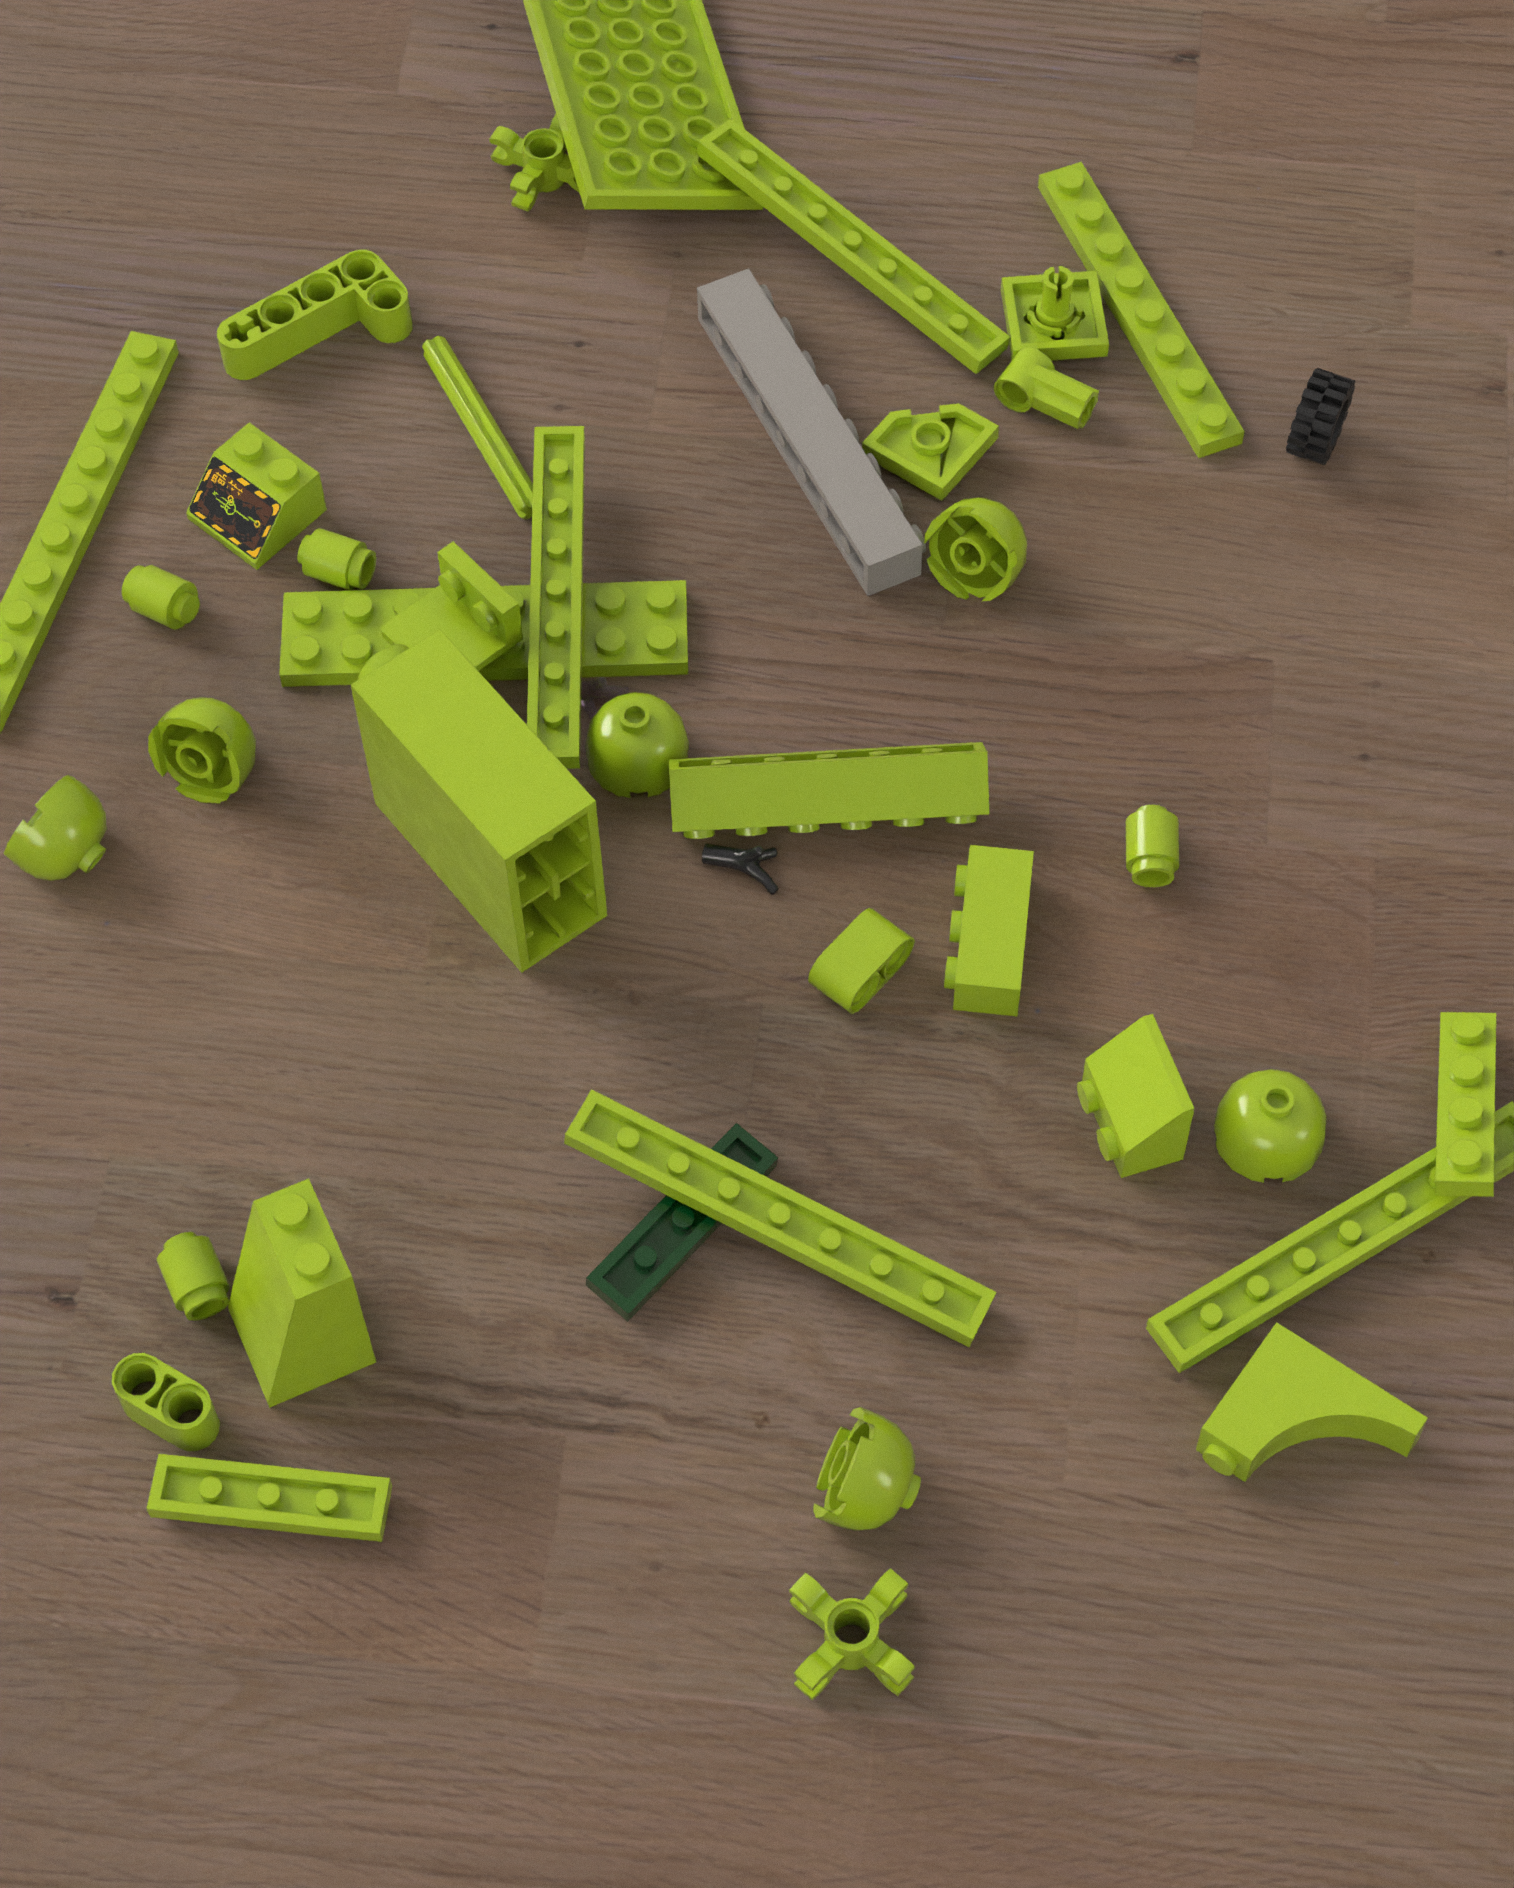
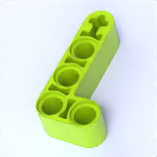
M368 250L349 252L224 320L217 329V339L224 368L232 378L250 380L358 321L377 340L384 343L400 342L407 338L413 329L408 290L374 252Z

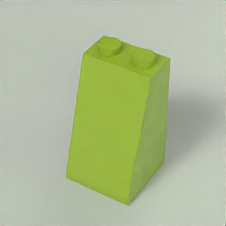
M309 1178L254 1200L228 1310L270 1408L376 1363V1358L353 1277Z

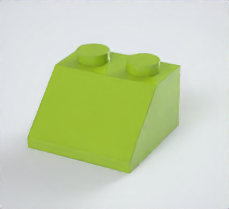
M1149 1014L1138 1019L1085 1059L1082 1081L1077 1083V1092L1083 1110L1086 1114L1094 1113L1100 1129H1097V1140L1101 1153L1106 1161H1114L1121 1178L1183 1160L1195 1109L1153 1014Z

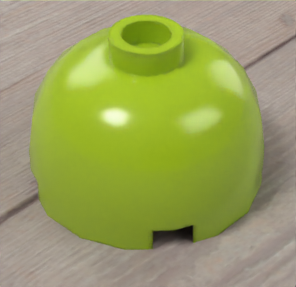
M987 498L963 499L933 519L925 533L924 544L929 541L931 556L926 559L930 571L941 586L956 597L965 600L969 598V593L978 598L985 597L982 601H991L1014 583L1026 563L1027 537L1022 523L1013 511L994 500Z
M633 692L618 695L598 710L589 724L585 750L590 774L602 788L620 797L631 798L630 792H648V797L659 795L670 788L669 759L688 758L689 741L681 716L669 703L652 694Z
M193 698L175 705L161 717L148 736V752L155 769L162 777L168 772L180 783L175 790L182 795L201 803H221L240 789L255 765L256 739L251 726L244 717L227 703L214 698Z
M66 775L56 782L34 805L38 810L28 823L22 820L4 850V855L13 864L38 879L48 881L65 879L79 868L87 874L97 865L107 850L100 844L107 830L106 813L99 798L80 780L78 781L74 777Z
M1268 1069L1248 1073L1232 1083L1218 1105L1214 1131L1217 1138L1216 1147L1219 1155L1233 1171L1251 1181L1264 1183L1265 1178H1283L1282 1182L1295 1180L1313 1167L1324 1146L1327 1120L1321 1098L1305 1080L1290 1072Z
M859 1407L853 1409L849 1414L859 1419L853 1429L849 1430L841 1426L825 1457L816 1489L821 1491L828 1489L824 1507L815 1503L813 1506V1512L817 1519L854 1531L878 1528L889 1522L896 1515L900 1507L909 1509L917 1497L921 1484V1477L913 1474L915 1454L912 1444L897 1424L887 1418Z

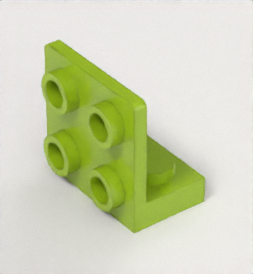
M453 541L437 552L441 573L438 576L440 585L384 623L380 628L381 634L391 645L403 644L410 648L441 629L471 664L480 671L523 640L519 602Z

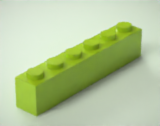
M983 742L669 759L672 831L683 832V836L689 839L709 838L715 835V830L736 829V834L742 836L762 835L767 833V827L788 826V831L808 833L818 831L820 824L841 823V828L846 830H861L872 827V821L893 820V825L899 827H914L923 825L924 818L945 817V822L951 824H967L977 821V815L989 814L988 755Z

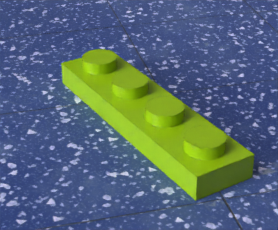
M1440 1012L1435 1195L1494 1197L1496 1013Z
M158 1454L147 1511L152 1518L382 1542L392 1492V1483L390 1478Z

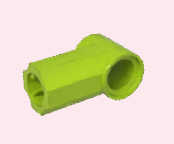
M1024 347L1018 351L993 387L997 399L1010 410L1026 412L1032 407L1076 429L1079 427L1083 429L1091 418L1099 394V390L1056 371L1055 366L1046 354L1031 347Z

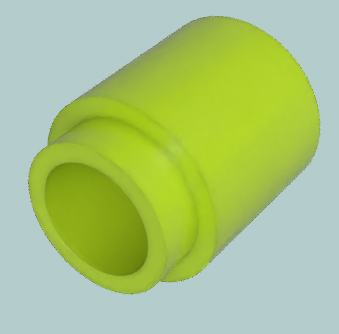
M322 528L316 529L312 535H306L298 550L297 559L302 564V572L305 576L346 590H352L355 587L359 589L366 588L372 579L376 567V553L373 550L367 549L364 542Z
M142 565L135 566L129 571L122 585V598L126 603H129L132 611L171 629L176 630L190 623L198 613L200 600L196 585L154 565L146 567Z
M1142 806L1136 812L1130 814L1125 821L1126 869L1132 874V881L1137 885L1143 887L1165 886L1174 880V873L1180 866L1179 820L1175 814L1169 812L1163 806Z
M184 1232L167 1240L163 1246L164 1250L157 1257V1263L176 1309L184 1311L186 1318L190 1321L206 1319L225 1309L229 1304L227 1292L230 1286L210 1238L207 1236H196L194 1232Z

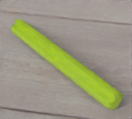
M437 335L432 340L427 339L422 345L424 358L518 516L528 520L532 517V481L446 338Z

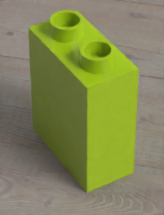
M441 629L410 648L403 644H394L372 656L362 668L358 680L351 684V690L375 804L522 973L607 916L596 800Z

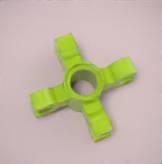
M556 114L552 119L549 129L533 130L524 139L507 127L497 126L489 138L490 143L498 145L491 155V160L503 166L515 164L523 167L522 172L516 173L510 183V189L517 191L516 196L511 202L512 206L529 212L534 206L539 192L557 190L564 182L579 192L569 155L565 153L566 145Z
M890 1568L876 1582L870 1593L863 1600L846 1598L836 1602L814 1578L804 1573L790 1588L789 1592L793 1597L789 1600V1603L799 1613L814 1621L824 1630V1643L816 1652L805 1659L794 1672V1676L798 1678L794 1685L813 1701L824 1690L840 1668L858 1670L866 1666L886 1688L899 1696L914 1679L911 1672L915 1669V1666L900 1652L890 1648L879 1638V1625L907 1598L908 1594L904 1590L908 1587L909 1583ZM845 1625H857L865 1630L867 1637L859 1643L847 1644L842 1642L835 1633Z

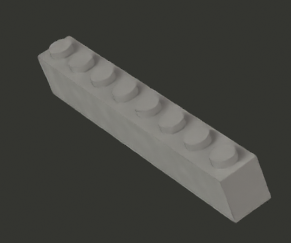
M749 268L697 287L699 322L866 595L870 596L920 576L922 553L926 552V543L924 544V536L916 524L910 525L907 521L899 495L893 488L888 490L885 486L875 457L871 453L865 454L859 444V436L853 422L849 418L844 420L838 411L836 397L828 384H821L816 376V368L812 357L808 351L804 350L801 352L797 346L790 322L786 317L780 318L775 311L773 298L768 287L765 284L759 285Z

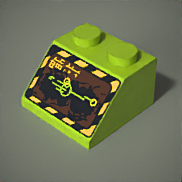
M249 422L214 451L186 514L191 522L258 570L322 515L327 508L320 473Z

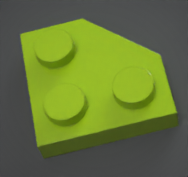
M959 403L940 405L939 412L911 415L910 409L891 411L862 442V449L865 454L871 453L878 465L942 501L998 439L999 425Z

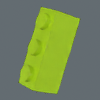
M970 845L968 865L957 864L954 896L964 897L963 911L952 910L949 942L959 943L958 957L947 956L944 981L945 989H954L953 1010L1018 1017L1034 851Z

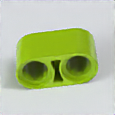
M868 908L859 914L817 958L810 970L808 982L849 1013L854 1014L862 1009L903 966L913 950L915 940L877 911Z
M146 1353L131 1354L124 1357L116 1365L112 1373V1385L125 1414L131 1420L185 1451H199L215 1441L220 1430V1420L208 1391L201 1384ZM151 1381L155 1383L153 1388L143 1395L131 1394L133 1388L142 1382ZM190 1409L202 1410L201 1415L193 1422L184 1424L177 1422L179 1416Z

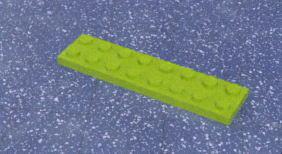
M686 580L583 583L581 678L688 674ZM530 585L502 586L519 602L523 640L479 672L487 681L528 679ZM434 588L284 592L279 671L282 687L353 684L358 680L359 674L367 661L380 650L391 646L382 636L381 626Z

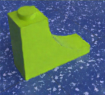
M1276 1322L1203 1425L1196 1451L1200 1452L1204 1461L1218 1473L1226 1476L1233 1474L1246 1482L1252 1473L1274 1454L1297 1443L1317 1438L1349 1437L1362 1439L1385 1446L1407 1458L1418 1442L1428 1417Z

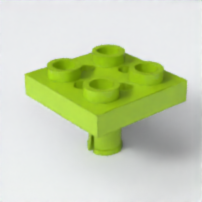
M1053 266L1045 270L1041 275L1002 277L1001 295L1007 334L1010 336L1011 360L1024 347L1038 349L1046 354L1051 361L1108 357L1109 340L1097 271L1071 272L1068 268L1059 266L1058 273H1055ZM1052 337H1055V338H1060V337H1062L1063 339H1062V340H1053Z

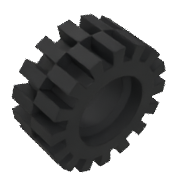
M1316 368L1313 371L1312 376L1308 380L1307 388L1303 391L1300 405L1298 404L1295 419L1291 424L1290 429L1292 430L1287 439L1286 453L1322 465L1327 463L1348 415L1347 411L1351 405L1352 395L1355 390V380L1320 368Z

